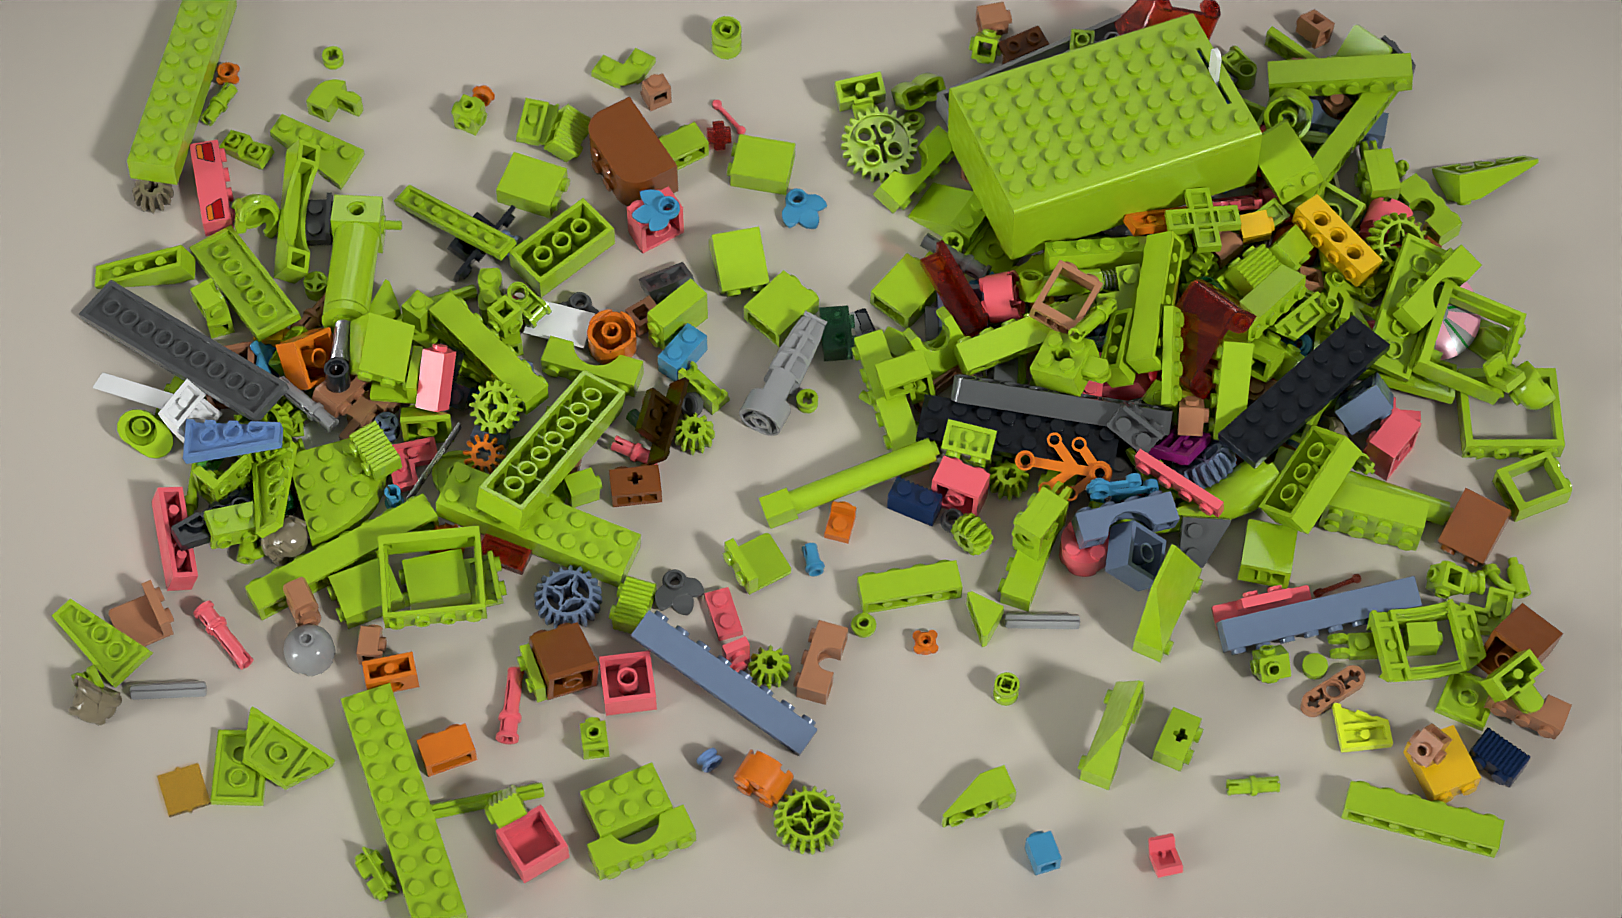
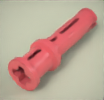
M209 600L200 604L194 610L193 616L201 620L206 627V632L217 638L241 670L250 666L253 658L226 626V619L223 616L220 617L213 608V602Z
M519 667L508 668L504 707L498 715L500 728L496 734V740L503 744H516L519 741L517 730L518 724L522 719L519 713V704L524 671L521 672Z

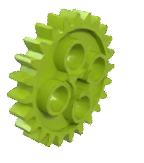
M876 106L874 113H871L866 108L865 116L857 112V120L850 118L849 123L851 126L845 125L844 131L847 134H842L841 140L845 143L841 144V150L847 151L843 153V159L850 158L847 162V167L855 165L853 173L856 174L862 171V179L870 175L871 182H873L877 176L880 182L883 183L884 176L889 177L894 171L902 174L901 168L908 171V163L914 162L912 155H916L917 149L913 146H916L918 143V139H913L916 131H909L912 123L907 122L904 124V115L899 118L896 117L897 110H894L892 114H888L887 107L884 108L883 112H879V108ZM871 126H874L876 129L879 144H883L882 152L885 159L888 161L887 163L883 162L880 146L878 144H875L876 136ZM882 127H889L892 132L885 134L880 129ZM860 134H867L870 139L862 141L858 136ZM897 148L900 154L892 155L888 150ZM874 155L878 161L869 162L866 157Z

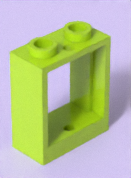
M1549 450L1497 469L1492 480L1505 506L1511 510L1514 522L1565 504L1572 493L1570 480L1564 477L1558 459L1553 458ZM1543 466L1557 491L1525 502L1512 477Z

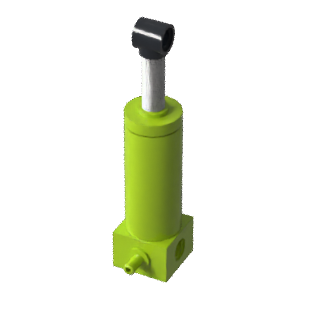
M334 195L331 214L333 246L322 315L324 328L330 327L334 334L331 358L324 366L326 386L328 390L334 393H342L351 385L349 373L350 323L352 320L370 312L377 254L383 253L386 230L402 229V221L386 220L383 196Z

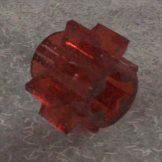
M712 121L713 127H707V141L709 145H714L715 151L726 150L725 144L732 143L730 126H724V121Z

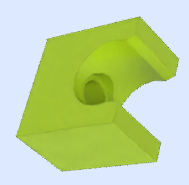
M944 306L936 310V314L942 322V330L934 340L921 341L911 328L902 332L913 350H923L933 380L958 364L953 349L957 341L965 337L953 316Z

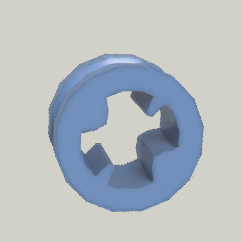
M715 748L706 750L696 760L698 765H703L702 770L705 773L714 770L723 760L720 755H716L717 750Z

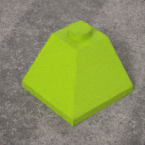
M416 405L401 408L400 423L404 442L434 436L435 443H444L453 431L451 416L448 413L416 408Z

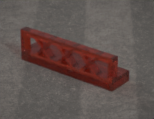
M943 240L936 242V253L922 258L920 264L965 337L975 336L982 330L987 329L988 314Z

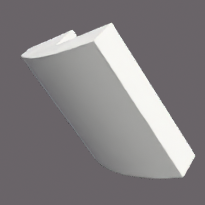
M188 379L185 380L158 413L167 427L183 443L186 419H194L195 422L202 423L205 420H215L217 422L223 414L205 400L206 393L202 392Z

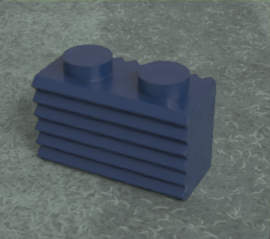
M900 476L896 478L887 498L888 509L932 527L942 506L941 493L938 494L937 491L933 492L923 486L919 487V484L915 485L914 482L905 481V478L901 479Z
M1487 728L1469 751V755L1478 770L1484 769L1491 774L1492 779L1497 784H1505L1509 788L1526 768L1531 758L1521 749L1504 739V737L1492 731L1491 728Z

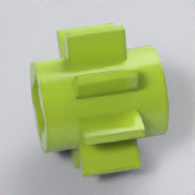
M1195 252L1189 259V266L1192 267L1189 272L1196 278L1203 276L1214 277L1219 269V265L1216 263L1219 258L1211 252Z

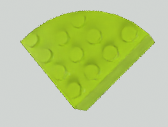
M350 438L296 452L292 478L303 517L307 523L306 527L313 550L324 542L329 543L338 538L341 533L348 530L351 531L368 520L376 510L384 494L387 476L376 481L372 474L370 476L365 474L361 467L363 461L359 456L355 458L348 447V444L351 443Z

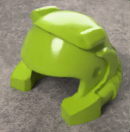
M249 194L243 198L235 199L231 208L235 210V230L237 234L245 233L246 229L257 228L266 222V227L263 230L264 235L270 239L278 232L280 210L277 203L269 195Z

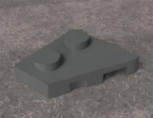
M1181 515L1178 548L1200 568H1204L1229 527L1231 520L1221 517Z

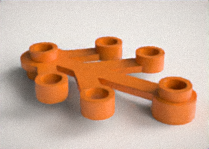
M1057 432L1048 435L1047 443L1049 446L1054 447L1063 462L1035 457L1028 450L1019 452L1015 458L1016 466L1024 471L1037 467L1061 472L1050 481L1042 482L1038 487V491L1045 484L1049 485L1052 489L1058 481L1064 483L1076 474L1086 476L1075 486H1069L1076 494L1075 497L1069 498L1067 501H1074L1078 494L1086 489L1090 481L1097 478L1095 476L1096 469L1101 468L1104 470L1105 475L1102 477L1103 479L1110 481L1112 478L1110 465L1095 459L1083 437L1074 438L1072 448L1080 452L1088 466L1077 464L1062 443L1061 435ZM1052 435L1059 437L1058 444L1053 445L1050 443ZM1080 439L1084 442L1082 449L1075 447L1074 443L1076 440ZM1022 456H1029L1030 463L1028 465L1021 463Z

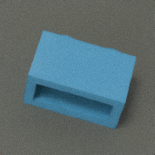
M687 323L659 354L658 371L671 380L677 381L678 371L681 368L688 371L691 367V361L696 363L708 350L707 335Z

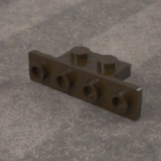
M686 377L670 383L666 397L655 388L646 390L635 431L652 443L647 463L650 465L666 460L670 454V446L676 433V425L687 394L689 379Z

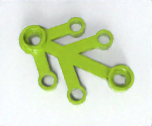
M1336 271L1328 272L1323 282L1324 288L1328 293L1325 301L1322 303V308L1327 313H1334L1339 306V302L1336 299L1337 295L1342 300L1339 318L1334 324L1336 330L1349 319L1350 314L1371 329L1362 313L1376 321L1381 306L1373 308L1364 304L1370 303L1375 298L1376 292L1374 289L1368 286L1363 289L1355 287L1348 283L1341 273ZM1349 293L1359 297L1364 303L1351 298Z

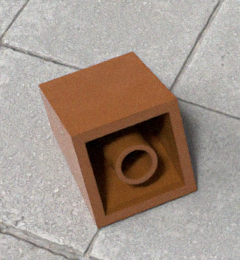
M1465 488L1438 539V543L1442 545L1440 549L1453 556L1455 552L1465 556L1463 561L1474 567H1477L1478 563L1484 566L1512 516L1511 510Z
M1522 603L1493 630L1484 644L1486 657L1476 666L1489 675L1516 653L1531 649L1539 662L1542 663L1553 651L1564 633Z
M578 622L572 624L563 623L555 629L549 631L539 630L533 633L532 636H529V645L545 684L548 700L597 686L599 664Z

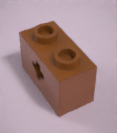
M642 464L639 467L630 468L620 466L609 470L613 507L662 502L659 464Z

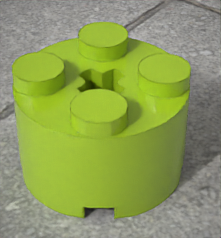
M1283 87L1276 91L1266 104L1264 112L1266 130L1287 119L1299 139L1306 135L1311 126L1313 103L1304 92L1298 89Z

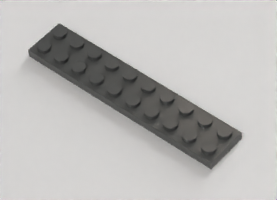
M112 280L79 313V316L85 322L182 380H190L202 392L251 421H260L289 389L286 382Z

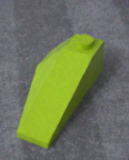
M1523 155L1498 158L1495 162L1474 161V166H1461L1460 163L1432 168V173L1447 200L1455 201L1457 205H1469L1472 200L1483 198L1539 163V159Z

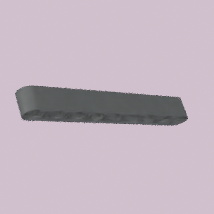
M964 374L954 375L951 400L959 403L1106 426V423L1124 402L1129 405L1132 403V401L1083 393L1078 397L1038 386ZM1133 402L1144 411L1142 415L1149 421L1151 418L1155 419L1163 426L1161 431L1164 432V435H1169L1173 409Z

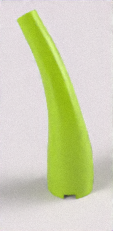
M1243 461L1233 468L1232 473L1227 474V478L1221 479L1219 483L1206 487L1204 490L1224 502V511L1219 517L1232 520L1259 509V505L1280 473L1272 462L1266 464L1263 461L1254 469L1246 461ZM1183 500L1175 505L1180 518L1175 528L1154 533L1180 532L1181 515L1216 516L1213 514L1209 516L1199 509V505L1193 501L1187 502ZM1090 501L1088 507L1096 509L1100 508L1104 503ZM1130 519L1120 520V521H1117V522L1113 523L1111 526H1114V525H1117V524H1121V523H1124V522H1127V521H1131V520H1130Z

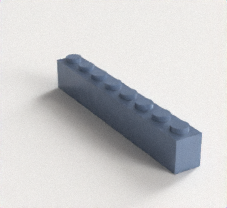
M1415 576L1221 620L1216 625L1223 653L1231 651L1232 655L1247 652L1246 647L1255 646L1257 650L1263 645H1271L1270 642L1279 640L1280 644L1295 641L1294 636L1304 634L1305 639L1319 635V630L1328 629L1329 633L1343 630V625L1352 623L1353 627L1366 625L1372 610L1388 612L1393 609L1416 608L1422 606Z
M649 610L631 634L632 639L798 756L801 755L818 730L814 727L816 724L814 720L805 714L800 717L794 713V706L783 699L781 702L777 701L772 697L774 693L762 684L760 687L751 682L753 678L740 669L739 672L733 670L730 667L732 663L721 655L716 658L709 653L711 648L702 641L698 640L695 643L689 639V632L679 625L676 628L672 627L667 623L669 619L661 612L656 610L653 613Z

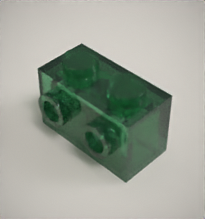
M848 305L820 307L819 318L827 321L821 337L824 362L853 359L851 347L855 346L854 338L857 337L852 335L851 329H855L854 314H849Z

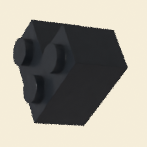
M447 345L452 351H456L449 406L465 411L471 408L469 405L474 402L472 394H476L481 383L459 375L465 352Z

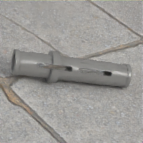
M284 376L279 377L289 387L283 395L285 398L307 414L309 420L317 422L327 432L330 433L335 430L339 420L324 409V405L313 401Z

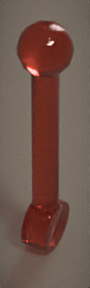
M1354 574L1350 579L1323 589L1318 588L1313 594L1318 598L1324 593L1353 582L1359 583L1362 580L1361 575Z

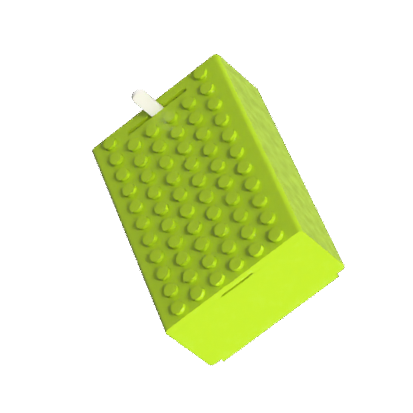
M1193 13L949 88L948 139L976 197L979 198L983 210L1010 260L1044 250L1045 242L1073 241L1123 225L1125 214L1185 205V189L1209 187L1210 194L1213 196L1256 182L1262 132L1222 64L1219 49L1213 48Z

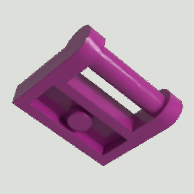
M1173 426L1170 429L1169 435L1158 445H1154L1148 454L1157 460L1164 459L1176 462L1179 465H1189L1211 443V434L1203 432V436L1177 435V426Z

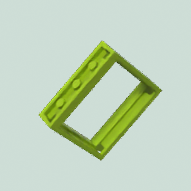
M1445 281L1439 289L1434 304L1437 314L1428 322L1412 372L1494 405L1499 398H1504L1505 391L1430 361L1448 303L1509 327L1502 353L1507 364L1515 367L1512 364L1513 357H1517L1521 348V344H1518L1519 338H1522L1526 331L1524 322L1527 314Z
M1458 368L1457 370L1460 374L1490 385L1483 368ZM1535 368L1542 376L1543 382L1548 384L1556 397L1549 404L1553 439H1473L1469 397L1467 394L1455 390L1462 458H1476V460L1495 458L1502 460L1508 457H1519L1520 459H1527L1548 450L1553 457H1561L1565 447L1556 368Z
M479 526L378 535L382 611L385 628L399 630L406 626L427 627L430 624L436 623L450 625L457 621L478 622L481 619H487ZM474 547L478 604L392 612L388 555Z

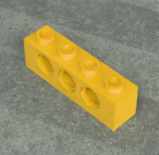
M1318 194L1296 207L1291 222L1300 228L1312 245L1318 248L1326 256L1327 260L1334 264L1355 287H1358L1377 274L1383 260Z

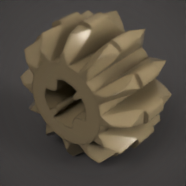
M135 180V187L132 188L135 204L141 206L144 212L150 209L154 214L158 208L164 211V205H171V198L174 197V191L171 188L172 184Z

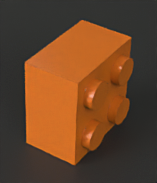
M330 327L312 329L275 345L286 379L300 390L313 388L325 380L324 366L331 358L333 335Z

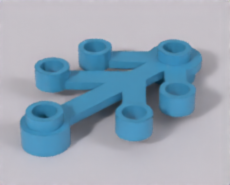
M1132 473L1125 477L1126 480L1109 482L1103 478L1093 479L1086 486V491L1090 494V501L1106 503L1105 498L1111 496L1110 502L1118 504L1122 503L1121 500L1124 501L1129 497L1137 496V494H1150L1158 491V481L1156 479H1148L1141 486L1140 474Z

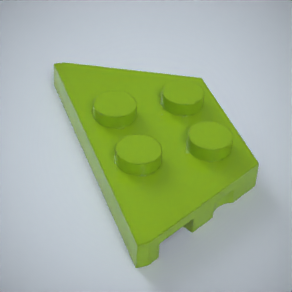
M251 707L244 745L243 763L284 790L334 765L335 759L257 708Z

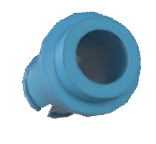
M391 484L388 485L389 490L387 487L385 488V506L387 509L395 508L405 503L399 486Z
M807 543L801 548L806 562L805 571L810 576H819L824 572V562L820 560L817 544Z

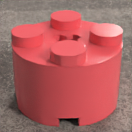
M1384 197L1375 198L1371 201L1360 225L1359 236L1363 240L1372 236L1368 230L1374 227L1373 223L1376 220H1381V217L1384 215H1390V213L1394 212L1398 213V215L1406 213L1408 218L1413 215L1412 210L1404 203L1395 199L1387 202L1383 201ZM1389 229L1387 230L1384 236L1383 243H1385L1388 239L1387 233H1389ZM1398 243L1391 245L1397 246V248L1401 247V245H1399Z
M1015 270L979 278L980 290L984 293V300L981 301L982 312L984 315L989 316L991 323L996 324L1010 319L1024 318L1022 314H1025V302L1018 297L1019 287L1016 282L1019 281V276Z
M1070 521L1061 536L1059 548L1061 563L1074 575L1081 577L1095 575L1096 572L1106 566L1110 533L1108 532V537L1104 544L1079 549Z

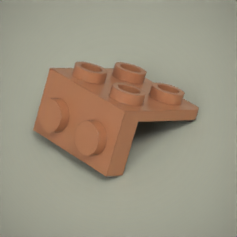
M151 580L141 584L145 595L109 611V617L113 626L144 647L174 634L170 624L174 622L169 607L163 608L161 602L165 601L160 587L154 588Z

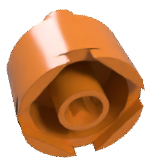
M612 309L598 312L591 318L587 329L588 349L591 356L597 362L605 365L614 361L619 355L633 357L637 349L636 327L633 319L627 313L622 311L620 313L612 312Z
M751 749L733 777L734 781L738 784L737 789L747 796L753 793L760 797L759 802L772 809L774 804H778L794 779V775L789 770L784 773L781 770L782 764L774 758L760 751L754 754L753 749Z

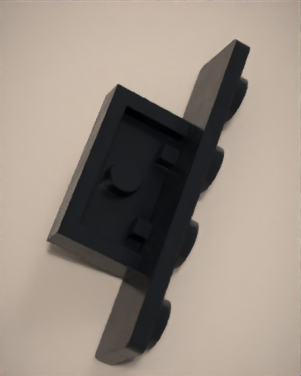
M511 205L496 225L478 212L473 217L500 231L503 226L508 228L515 219L513 213L516 207ZM455 237L447 249L464 261V264L456 272L453 281L457 283L461 277L465 280L473 270V267H471L475 260L480 262L486 252Z

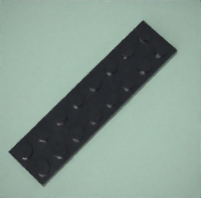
M1351 316L1220 431L1218 439L1255 469L1389 350L1390 344L1355 316Z
M928 394L924 396L916 442L929 438L930 442L935 441L936 445L942 446L947 422L950 419L997 431L992 455L1016 458L1019 452L1028 450L1035 457L1063 462L1054 447L1049 446L1047 443L1048 435L1057 432L1061 435L1062 443L1077 464L1088 466L1080 452L1072 448L1073 439L1083 437L1095 459L1108 463L1113 475L1119 436L1107 426L952 401L951 398ZM1052 435L1050 443L1053 445L1058 444L1059 437ZM1078 439L1074 445L1077 449H1082L1084 442ZM1024 455L1021 457V460L1030 461V458ZM1098 468L1095 471L1097 473L1105 474L1104 470L1101 468Z

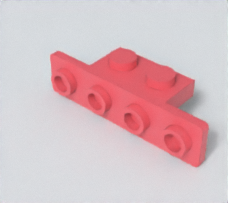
M1282 585L1267 588V593L1258 595L1257 590L1242 593L1243 598L1214 605L1211 607L1216 630H1218L1216 623L1221 620L1312 600L1308 585L1291 589H1282Z

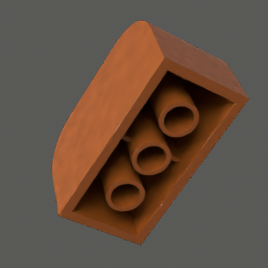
M630 96L597 112L591 118L588 129L592 167L596 174H601L604 178L603 183L609 192L612 191L623 205L628 207L634 201L642 200L640 191L662 190L669 186L673 193L678 191L677 164Z

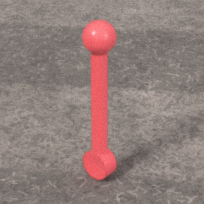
M720 100L713 101V108L719 110L732 123L739 135L746 132L745 127L740 126L722 107V102Z

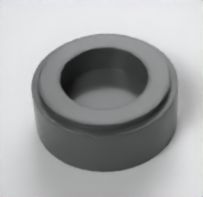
M688 392L681 408L682 414L685 415L686 413L689 417H693L695 412L698 415L701 414L703 400L698 393Z

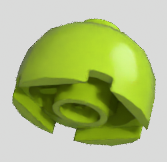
M1525 361L1516 367L1524 371L1526 380L1508 394L1516 406L1521 404L1526 409L1539 410L1548 406L1556 399L1548 384L1543 382L1542 376L1529 361Z

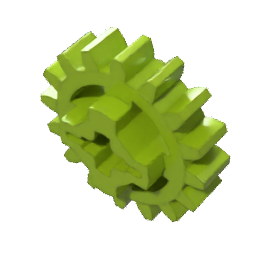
M495 380V382L486 381V387L478 386L479 394H472L476 401L469 405L475 408V411L471 412L470 416L477 417L474 424L481 426V431H489L490 434L496 435L497 433L505 434L506 428H514L513 420L520 421V418L516 415L517 412L523 411L522 408L518 407L522 399L515 397L519 391L511 389L512 384H503V381Z

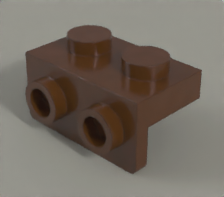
M1035 26L1000 41L998 47L1003 54L1001 65L1049 45L1040 27Z

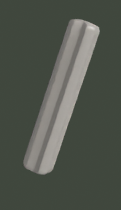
M1007 613L1005 615V627L1079 629L1080 617L1078 614Z
M204 681L133 684L130 686V697L133 700L204 697L207 694V685Z

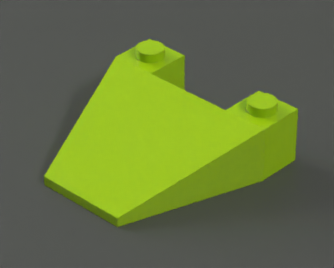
M1173 544L1151 586L1132 651L1158 662H1161L1164 654L1169 656L1174 642L1171 641L1173 629L1187 600L1190 601L1193 593H1199L1203 580L1200 579L1202 569Z
M1139 680L1118 681L1115 683L1113 690L1108 689L1103 702L1107 706L1088 755H1082L1077 768L1081 770L1080 780L1106 790L1110 789L1118 768L1122 746L1131 723L1135 724L1145 696L1144 682Z

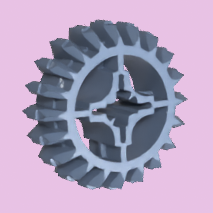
M1211 438V443L1189 465H1179L1176 462H1172L1170 465L1171 469L1204 489L1219 483L1221 479L1227 478V474L1232 473L1233 468L1236 466L1237 459L1235 452L1220 440H1213Z
M569 565L568 570H563L559 566L557 573L550 569V577L542 576V583H537L536 585L538 592L534 593V600H536L534 604L535 609L539 610V617L541 619L545 618L547 626L553 623L555 629L563 623L572 624L578 622L586 627L588 625L587 619L594 621V613L600 612L599 605L603 600L601 587L597 586L598 580L592 578L589 571L583 574L581 567L573 571V566ZM578 586L587 592L588 598L583 597V594L578 592ZM548 598L553 599L559 605V610L554 609L549 604Z

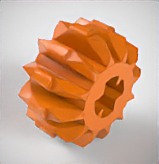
M489 434L484 435V442H481L480 437L475 435L476 445L471 441L466 443L472 448V451L463 450L464 455L471 456L464 463L469 465L474 462L472 468L477 469L480 467L482 472H485V468H487L489 474L493 472L491 466L494 465L497 468L500 464L496 460L505 459V455L497 454V452L504 450V446L499 445L494 448L498 438L495 437L488 443ZM481 449H485L486 452L491 451V456L488 455L489 460L478 459L477 455L481 454L479 452Z

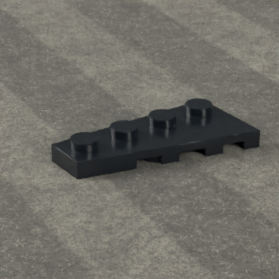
M253 480L248 482L243 489L239 491L236 489L229 493L228 497L224 500L213 502L204 511L252 501L254 503ZM204 511L201 513L196 512L171 527V534L181 552L210 543L211 535L203 517Z

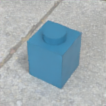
M1037 831L1026 838L1025 850L1035 876L1060 868L1062 858L1051 831L1045 833Z

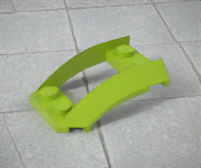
M1229 269L1215 281L1224 287L1227 297L1236 305L1244 297L1225 277L1230 271ZM1307 289L1304 297L1294 303L1297 308L1280 322L1276 321L1274 325L1269 326L1267 329L1292 341H1296L1327 315L1326 311L1321 307L1319 300L1321 294L1319 291L1313 292Z
M1448 599L1446 602L1408 609H1393L1388 612L1372 610L1369 614L1367 630H1372L1382 669V674L1379 678L1386 682L1421 681L1470 671L1486 657L1474 609L1466 605L1461 607L1454 603L1453 599ZM1448 619L1459 660L1431 666L1409 667L1400 629L1405 628L1406 623L1440 622Z

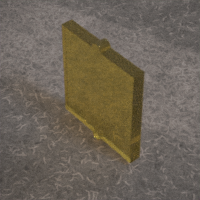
M199 763L183 768L176 767L174 771L157 776L169 817L186 812L192 813L195 809L211 804Z

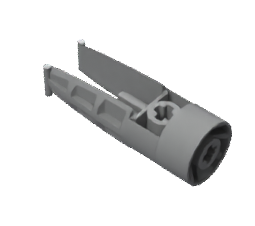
M805 311L772 360L769 370L764 377L766 384L763 389H752L742 405L739 416L747 426L764 435L775 436L780 433L791 413V408L786 399L789 395L794 396L820 343L827 321Z

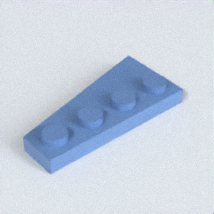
M186 419L183 459L186 464L279 449L282 448L283 427L280 422L250 421L248 424H239L238 421L230 420L228 423H216L215 420H205L202 423L195 422L194 419Z

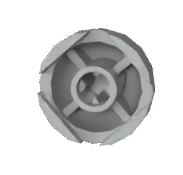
M305 624L296 627L288 634L284 643V656L287 665L293 672L315 676L322 674L333 663L332 660L336 651L331 635L324 628L315 624Z

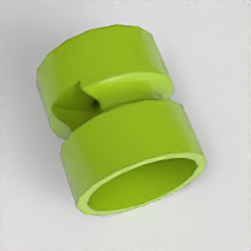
M722 16L717 18L712 24V50L721 59L735 58L741 52L742 27L736 18Z

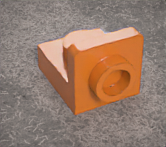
M833 501L824 538L849 544L856 520L857 508L845 501Z

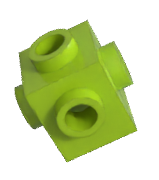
M983 29L982 32L978 31L975 37H971L969 50L972 51L971 58L976 59L978 63L982 64L994 63L997 56L1001 57L1002 55L998 47L1001 35H996V31L990 29ZM984 42L991 43L992 47L985 48Z
M463 94L459 102L456 101L452 107L451 113L453 114L455 128L476 136L487 119L485 102L477 97Z
M503 295L487 308V324L489 328H493L506 339L509 335L515 334L521 329L523 325V311L516 302Z
M1446 560L1430 565L1426 575L1427 583L1425 589L1434 592L1436 597L1442 599H1449L1450 596L1462 594L1468 569Z
M1263 645L1259 649L1252 651L1253 660H1250L1251 672L1262 683H1276L1279 679L1292 676L1289 653L1282 645Z

